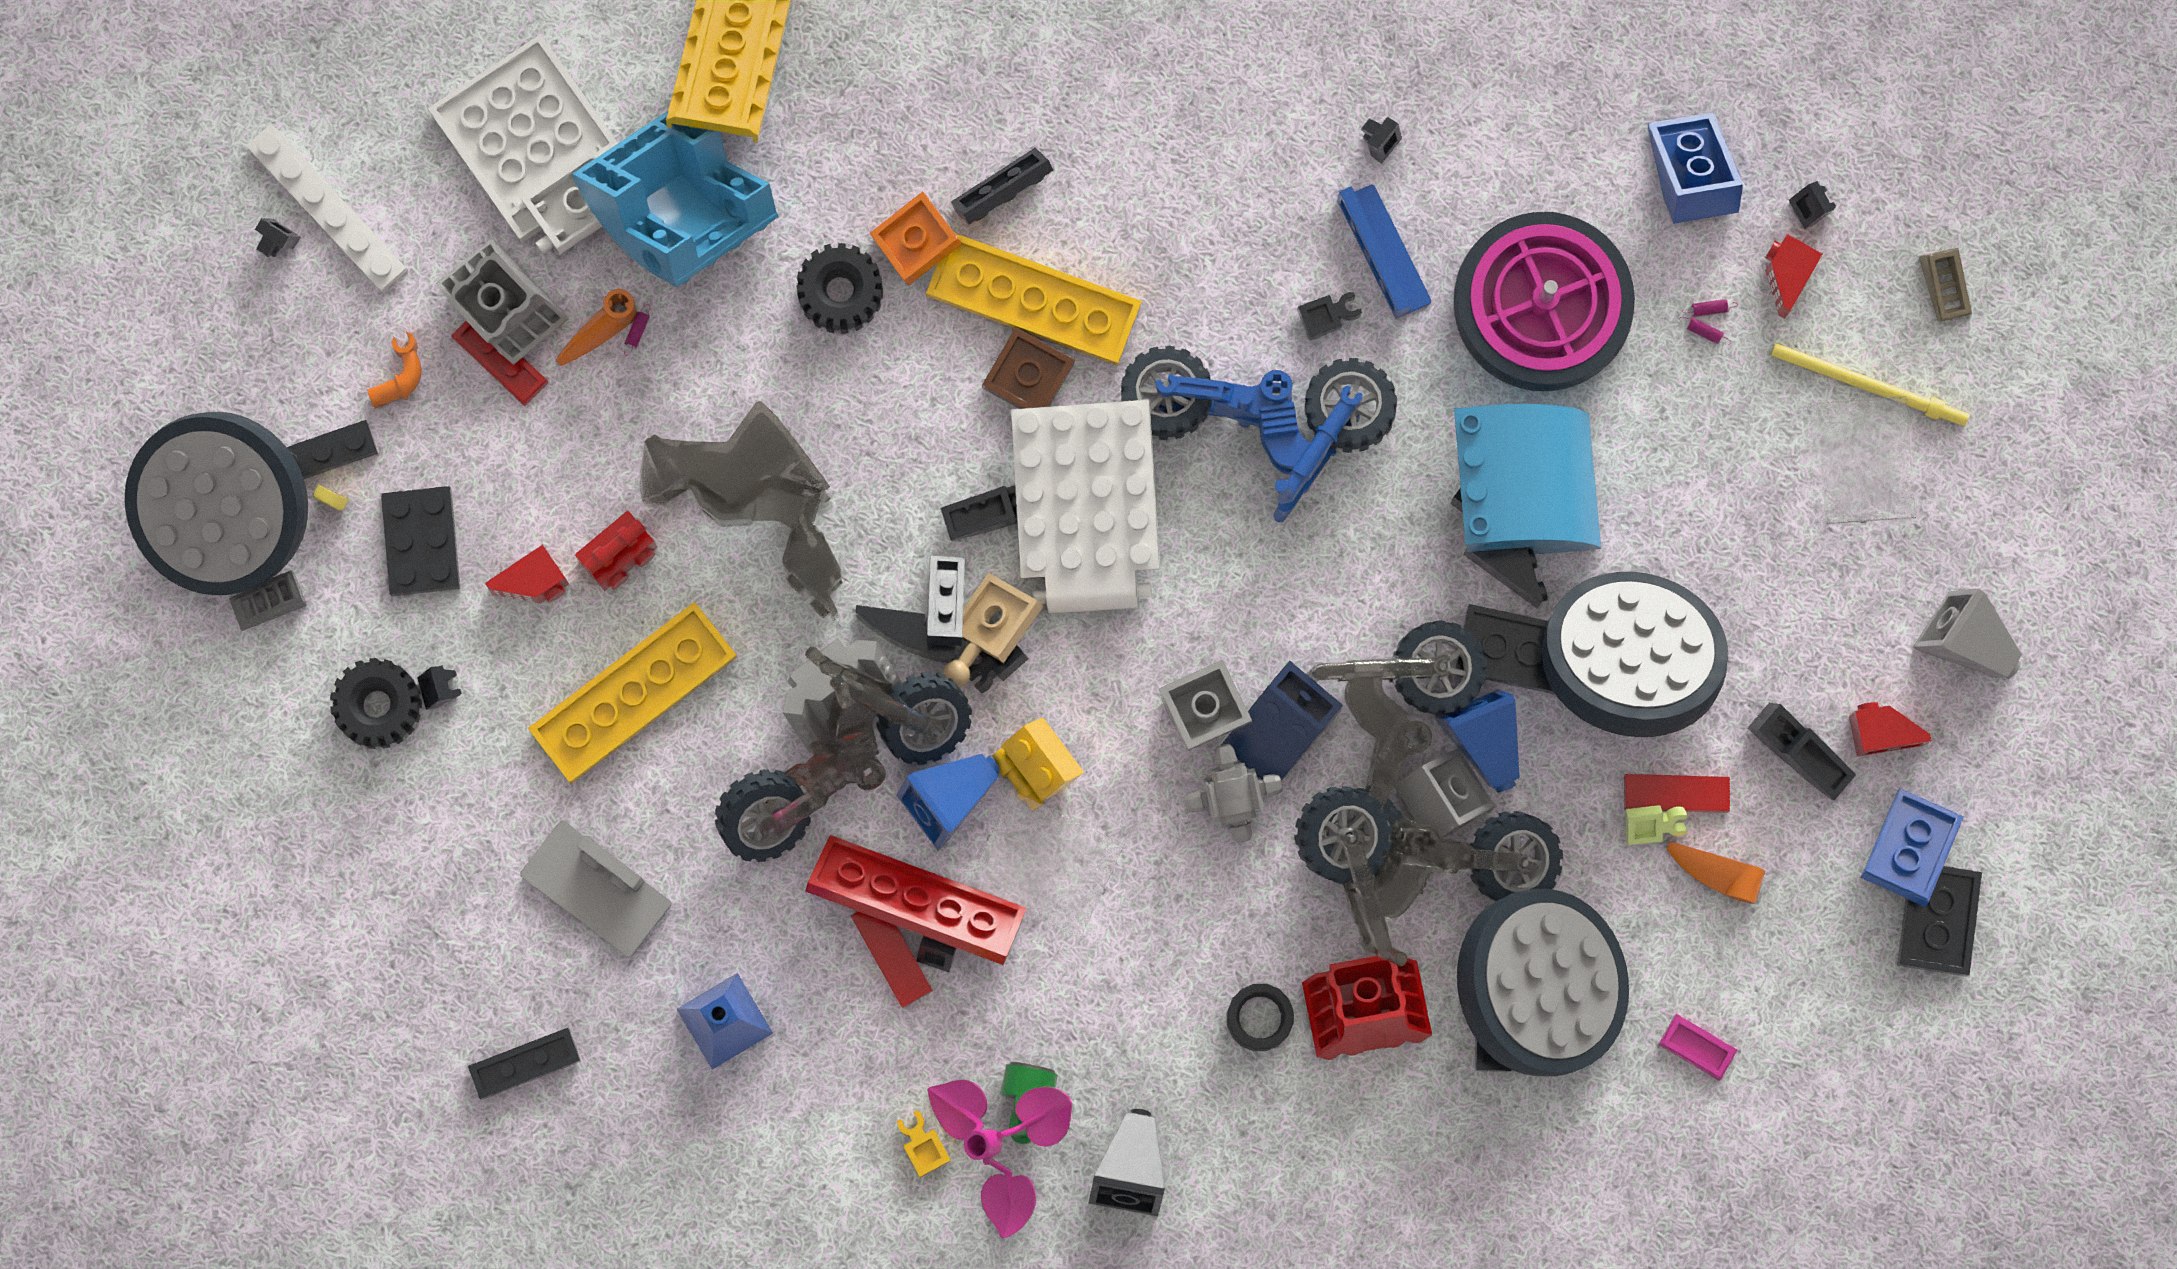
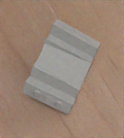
M492 238L436 283L440 291L448 298L447 301L487 343L492 344L513 365L569 319L565 312L551 300L549 295L541 287L537 286L522 267Z
M837 638L789 674L788 683L793 689L785 695L783 714L809 753L829 755L831 739L848 741V735L855 728L873 715H877L878 708H882L883 697L886 694L890 695L893 691L892 687L898 682L902 684V681L877 641L856 640L848 646L843 639L839 640Z

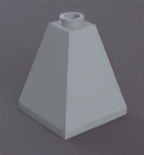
M1980 588L1949 591L1913 646V648L1920 652L1995 678L2006 677L2009 679L2017 673L2021 666V662L2018 661L2022 656L2020 650L1987 595Z

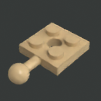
M988 573L963 608L962 639L968 642L969 645L958 660L950 661L945 665L942 674L947 679H953L960 688L969 681V667L981 650L1004 663L1043 606L1036 599ZM1003 612L1001 619L997 623L989 624L990 618L994 613Z

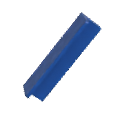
M1371 184L1354 192L1352 186L1339 191L1337 202L1395 319L1429 305L1431 298L1376 187Z

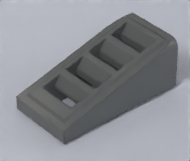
M292 570L277 575L256 588L229 598L241 631L307 606L297 577ZM285 585L291 597L287 601L284 600L280 587ZM272 590L278 602V605L274 607L267 593ZM261 595L266 611L261 613L255 597ZM247 600L254 615L247 619L241 603Z

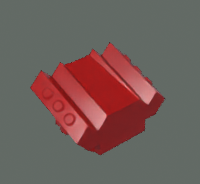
M1390 953L1339 962L1329 964V971L1315 973L1302 982L1316 1057L1332 1060L1340 1054L1353 1056L1369 1050L1395 1048L1406 1041L1421 1043L1432 1036L1417 960L1406 957L1391 959Z

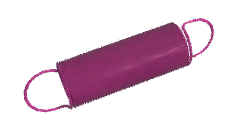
M1727 299L1691 305L1694 308V315L1692 317L1729 312Z
M642 309L641 312H637L625 340V345L630 344L632 349L633 346L637 349L650 318L649 312L648 315L643 313Z
M1691 317L1689 319L1691 322L1686 328L1687 330L1719 344L1724 335L1723 332Z

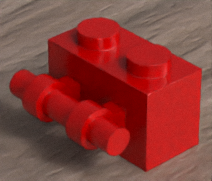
M627 510L574 555L605 592L609 587L614 590L621 586L629 577L626 573L634 566L643 567L655 556L653 551L657 548V545L647 533L643 524L638 519L636 520Z

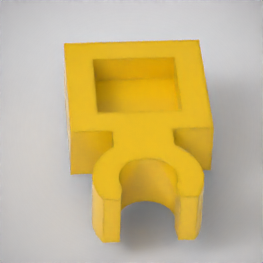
M916 1110L913 1112L917 1118V1125L914 1128H906L901 1119L897 1120V1126L901 1133L910 1136L912 1140L903 1145L921 1178L949 1163L951 1159L935 1129L925 1134L923 1131L924 1118Z

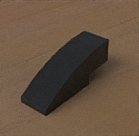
M856 605V617L870 630L891 644L912 654L934 661L949 663L956 659L957 646L927 644L925 614Z
M1769 702L1748 726V729L1765 746L1831 800H1835L1856 776L1845 762L1811 728L1803 727L1781 704Z

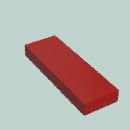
M467 321L451 335L470 356L524 407L549 383L525 358L522 357L513 365L492 344L487 343Z
M1625 774L1624 810L1660 805L1662 811H1668L1673 807H1684L1686 812L1728 813L1730 812V777Z
M859 911L851 915L853 922L902 1008L933 991L896 925Z

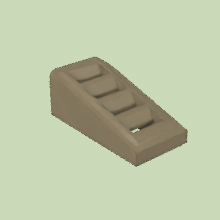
M1951 248L1919 256L1938 322L1971 315L1972 310L1959 248ZM1948 261L1949 267L1936 269L1935 263ZM1952 275L1953 280L1939 283L1938 276ZM1951 287L1956 288L1957 293L1942 296L1941 290ZM1960 301L1961 306L1945 310L1944 303Z

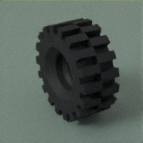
M838 243V248H832L831 244L824 245V251L820 253L817 249L811 253L812 258L809 261L805 259L802 263V271H798V285H796L800 307L803 309L807 319H811L819 329L825 327L827 332L834 333L835 330H841V334L849 333L848 329L855 328L856 331L863 328L862 324L866 321L870 323L874 319L873 314L875 311L878 312L881 307V298L883 299L882 278L876 263L872 262L871 256L867 252L864 254L860 253V248L854 245L852 249L846 248V243ZM839 277L848 279L854 288L852 296L843 302H836L827 294V286L830 281Z
M369 658L370 662L364 663L360 660L355 662V668L350 669L347 667L342 671L345 675L341 680L339 678L336 679L334 683L336 690L331 692L330 700L333 702V706H330L331 714L335 717L334 722L337 727L354 743L360 746L364 745L370 749H376V747L390 748V744L394 742L399 744L404 741L403 737L407 733L411 735L415 730L413 728L414 723H419L421 717L419 709L422 708V700L419 697L421 693L412 677L401 666L395 665L392 661L386 659L379 661L377 658ZM375 691L384 692L390 699L388 712L378 718L370 717L364 710L365 698Z

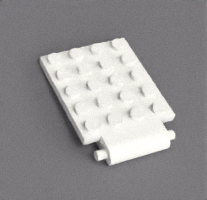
M541 34L428 108L433 119L522 244L542 231L545 236L535 242L541 253L544 254L554 247L557 253L561 255L603 227L582 197L574 182L572 173L617 145L618 142Z
M1136 400L1011 409L1021 578L1045 577L1046 590L1034 591V599L1039 601L1040 604H1047L1049 614L1139 608V597H1152L1151 583L1138 584L1137 570L1160 569L1150 401Z

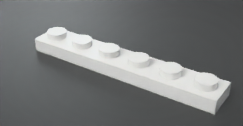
M272 123L246 145L248 150L381 293L386 291L408 271Z

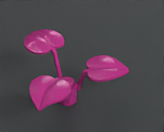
M955 1080L929 1087L927 1091L930 1104L943 1129L953 1138L964 1140V1150L971 1159H983L984 1165H991L1005 1174H995L987 1179L981 1190V1202L987 1217L996 1227L1000 1237L1007 1238L1022 1229L1031 1218L1036 1206V1191L1032 1181L1027 1176L1017 1175L1012 1177V1171L994 1160L993 1157L1000 1153L1003 1138L1025 1129L1030 1141L1038 1146L1048 1147L1059 1143L1066 1136L1070 1126L1071 1098L1062 1090L1054 1087L1031 1089L1019 1098L1015 1108L1017 1116L1023 1123L997 1132L994 1129L982 1130L984 1123L980 1119L987 1112V1099L983 1090L976 1083L969 1080Z

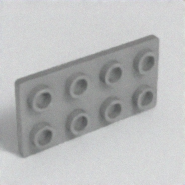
M561 820L520 872V876L628 958L634 955L672 905L669 899L646 883L641 876L589 837L582 835L564 820Z

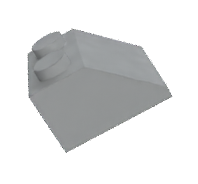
M1223 660L1159 688L1165 709L1188 751L1252 723V719Z
M1459 748L1422 765L1394 785L1401 801L1408 807L1418 823L1420 831L1426 836L1430 844L1447 837L1495 807Z

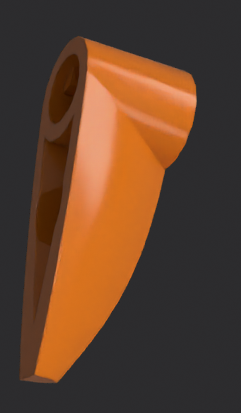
M614 289L605 296L603 301L604 307L596 312L578 330L555 359L560 366L572 362L597 348L634 321L637 307L632 295L628 291ZM620 302L623 306L625 302L627 310L623 313H620L618 310L615 313L614 305Z
M1669 841L1667 847L1669 854L1696 880L1727 897L1749 904H1756L1766 872L1764 869Z

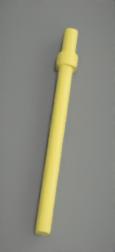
M1777 343L1773 347L1771 353L1773 357L1923 411L1926 417L1935 420L1942 418L1964 427L1968 421V413L1944 405L1945 401L1935 397L1927 399Z

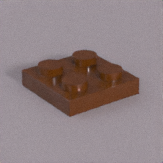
M1015 327L984 380L982 388L1019 409L1050 407L1073 368L1075 359Z

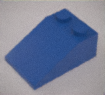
M1714 113L1648 123V132L1662 194L1673 224L1739 213L1743 183Z

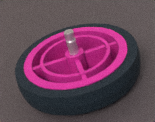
M1557 212L1521 214L1511 217L1491 228L1473 245L1464 258L1454 288L1456 325L1460 337L1471 356L1482 368L1497 379L1509 385L1531 391L1544 392L1567 389L1579 385L1598 374L1610 364L1623 347L1634 315L1635 295L1633 281L1620 251L1606 235L1591 224L1579 218Z

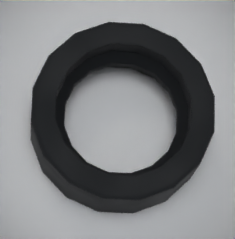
M1252 984L1242 988L1232 998L1227 1010V1027L1232 1038L1241 1047L1251 1051H1268L1278 1047L1289 1036L1294 1024V1009L1289 998L1279 988L1269 984ZM1254 997H1265L1272 1000L1278 1006L1281 1013V1022L1278 1030L1269 1037H1252L1242 1029L1239 1013L1242 1006Z

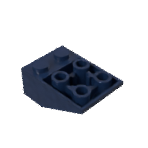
M1289 661L1248 710L1252 723L1232 731L1221 745L1230 744L1234 748L1237 760L1245 763L1248 769L1255 768L1258 778L1263 779L1264 775L1275 774L1279 775L1282 781L1341 712L1343 704L1294 663Z

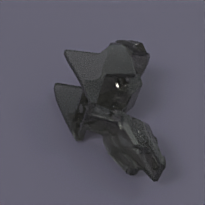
M758 401L753 405L736 431L726 442L662 439L655 434L644 441L639 472V487L643 502L665 505L691 490L700 511L721 527L753 525V522L758 521L782 522L791 529L782 558L783 568L789 575L785 578L786 582L798 594L804 590L813 600L809 605L823 619L827 615L833 621L839 617L830 595L843 584L842 570L822 531L819 532L814 523L820 503L828 502L831 499L825 492L830 486L780 419L763 402Z

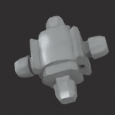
M1230 744L1217 746L1215 758L1216 765H1220V767L1211 769L1212 778L1204 779L1205 792H1200L1198 789L1188 792L1184 796L1186 809L1193 813L1204 811V807H1209L1212 819L1221 817L1222 824L1233 823L1230 826V830L1236 843L1249 841L1252 836L1251 823L1246 820L1256 817L1255 809L1263 808L1261 795L1267 794L1268 798L1278 795L1283 791L1280 776L1275 774L1264 775L1263 779L1257 780L1255 768L1246 770L1245 763L1234 764L1237 758L1234 748Z

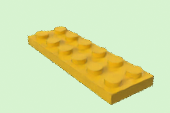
M956 234L962 245L937 263L926 291V297L1014 329L1017 327L1030 335L1115 366L1119 365L1141 307V300Z
M694 601L528 727V730L569 783L573 784L738 657Z

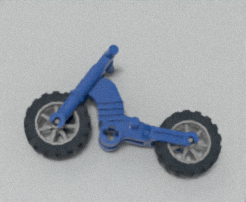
M1165 346V349L1153 347L1149 349L1148 353L1143 354L1142 352L1137 355L1135 362L1127 366L1125 376L1121 381V401L1142 400L1141 395L1157 396L1150 404L1152 435L1159 436V440H1168V437L1174 436L1175 439H1180L1189 431L1193 433L1198 429V424L1204 423L1208 415L1224 416L1237 420L1238 424L1243 428H1247L1250 425L1259 427L1261 444L1272 465L1281 473L1291 475L1287 481L1279 479L1275 483V489L1279 494L1278 500L1280 501L1273 514L1274 520L1277 522H1284L1302 495L1310 489L1330 457L1335 456L1337 453L1336 448L1343 449V452L1352 453V450L1359 449V452L1368 450L1372 444L1375 446L1379 444L1385 434L1388 435L1392 428L1397 407L1395 387L1392 381L1387 379L1385 371L1381 368L1377 370L1374 367V363L1366 360L1365 363L1359 362V358H1349V361L1343 362L1342 359H1337L1329 367L1325 365L1320 368L1319 374L1311 378L1309 387L1306 390L1304 409L1307 425L1310 430L1314 431L1315 437L1311 442L1304 439L1299 432L1294 402H1292L1293 383L1290 376L1281 370H1272L1266 373L1261 383L1255 386L1210 380V373L1207 368L1203 367V362L1197 356L1194 358L1190 355V351L1182 348L1180 351L1176 350L1175 346ZM1170 372L1168 379L1163 380L1160 379L1157 373ZM1151 377L1156 383V388H1145L1143 385ZM1347 384H1354L1352 391H1351V387L1348 386ZM1359 386H1362L1371 394L1363 396L1362 393H1358ZM1333 389L1341 397L1340 400H1326V398ZM1376 401L1375 413L1361 407L1363 404ZM1158 407V409H1159L1160 411H1162V412H1164V413H1167V414H1162V413L1154 412V410ZM1326 408H1334L1330 415L1326 412ZM1360 415L1369 419L1364 424L1357 426Z

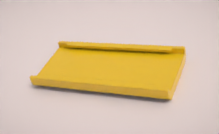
M696 0L666 119L667 128H672L673 124L753 137V142L758 143L791 0Z

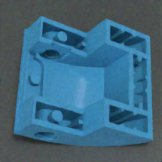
M667 111L572 173L590 210L612 239L643 268L677 287L687 283L693 275L705 267L713 265L718 258L731 249L738 248L744 240L756 232L764 230L769 223L779 216L776 212L770 183L727 162L720 132L673 124L672 128H667Z
M1501 404L1454 408L1467 552L1531 547L1535 554L1601 549L1589 413L1571 407L1546 404Z

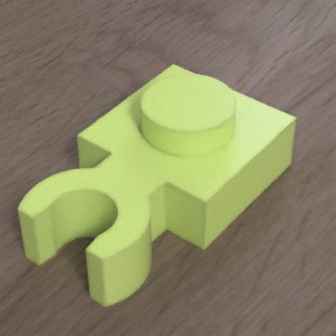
M1660 805L1626 809L1625 836L1628 845L1662 842L1663 833H1670L1673 836L1687 834L1684 822L1675 823L1678 820L1687 819L1684 807H1673L1666 813L1662 812Z

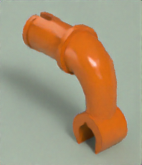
M407 331L409 344L404 349L399 347L394 336L392 339V347L403 361L402 373L396 374L395 379L367 389L375 409L401 398L408 400V396L416 389L421 380L422 367L417 355L418 345L413 335Z

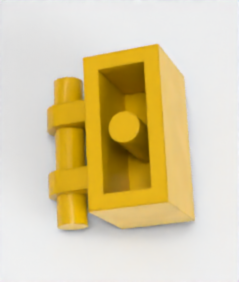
M1043 717L1024 725L1001 745V749L992 755L999 765L1002 777L1007 776L1018 791L1016 796L1021 802L1025 801L1032 811L1040 808L1044 804L1042 801L1062 792L1084 773Z

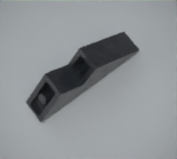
M1460 487L1450 504L1463 513ZM1527 547L1475 552H1467L1466 548L1464 556L1538 609L1542 602L1548 600L1543 581H1537L1534 569L1537 568V560L1532 548L1527 549Z

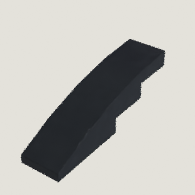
M1015 485L1008 488L1002 486L940 508L951 541L983 534L1018 523Z

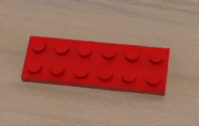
M832 835L829 836L805 892L1001 965H1004L1026 911V907Z

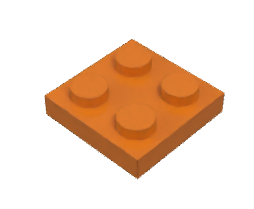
M923 191L870 232V235L908 286L962 245L957 235Z

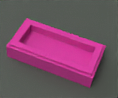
M1678 1014L1674 1015L1658 1043L1659 1046L1718 1081L1722 1079L1738 1051Z

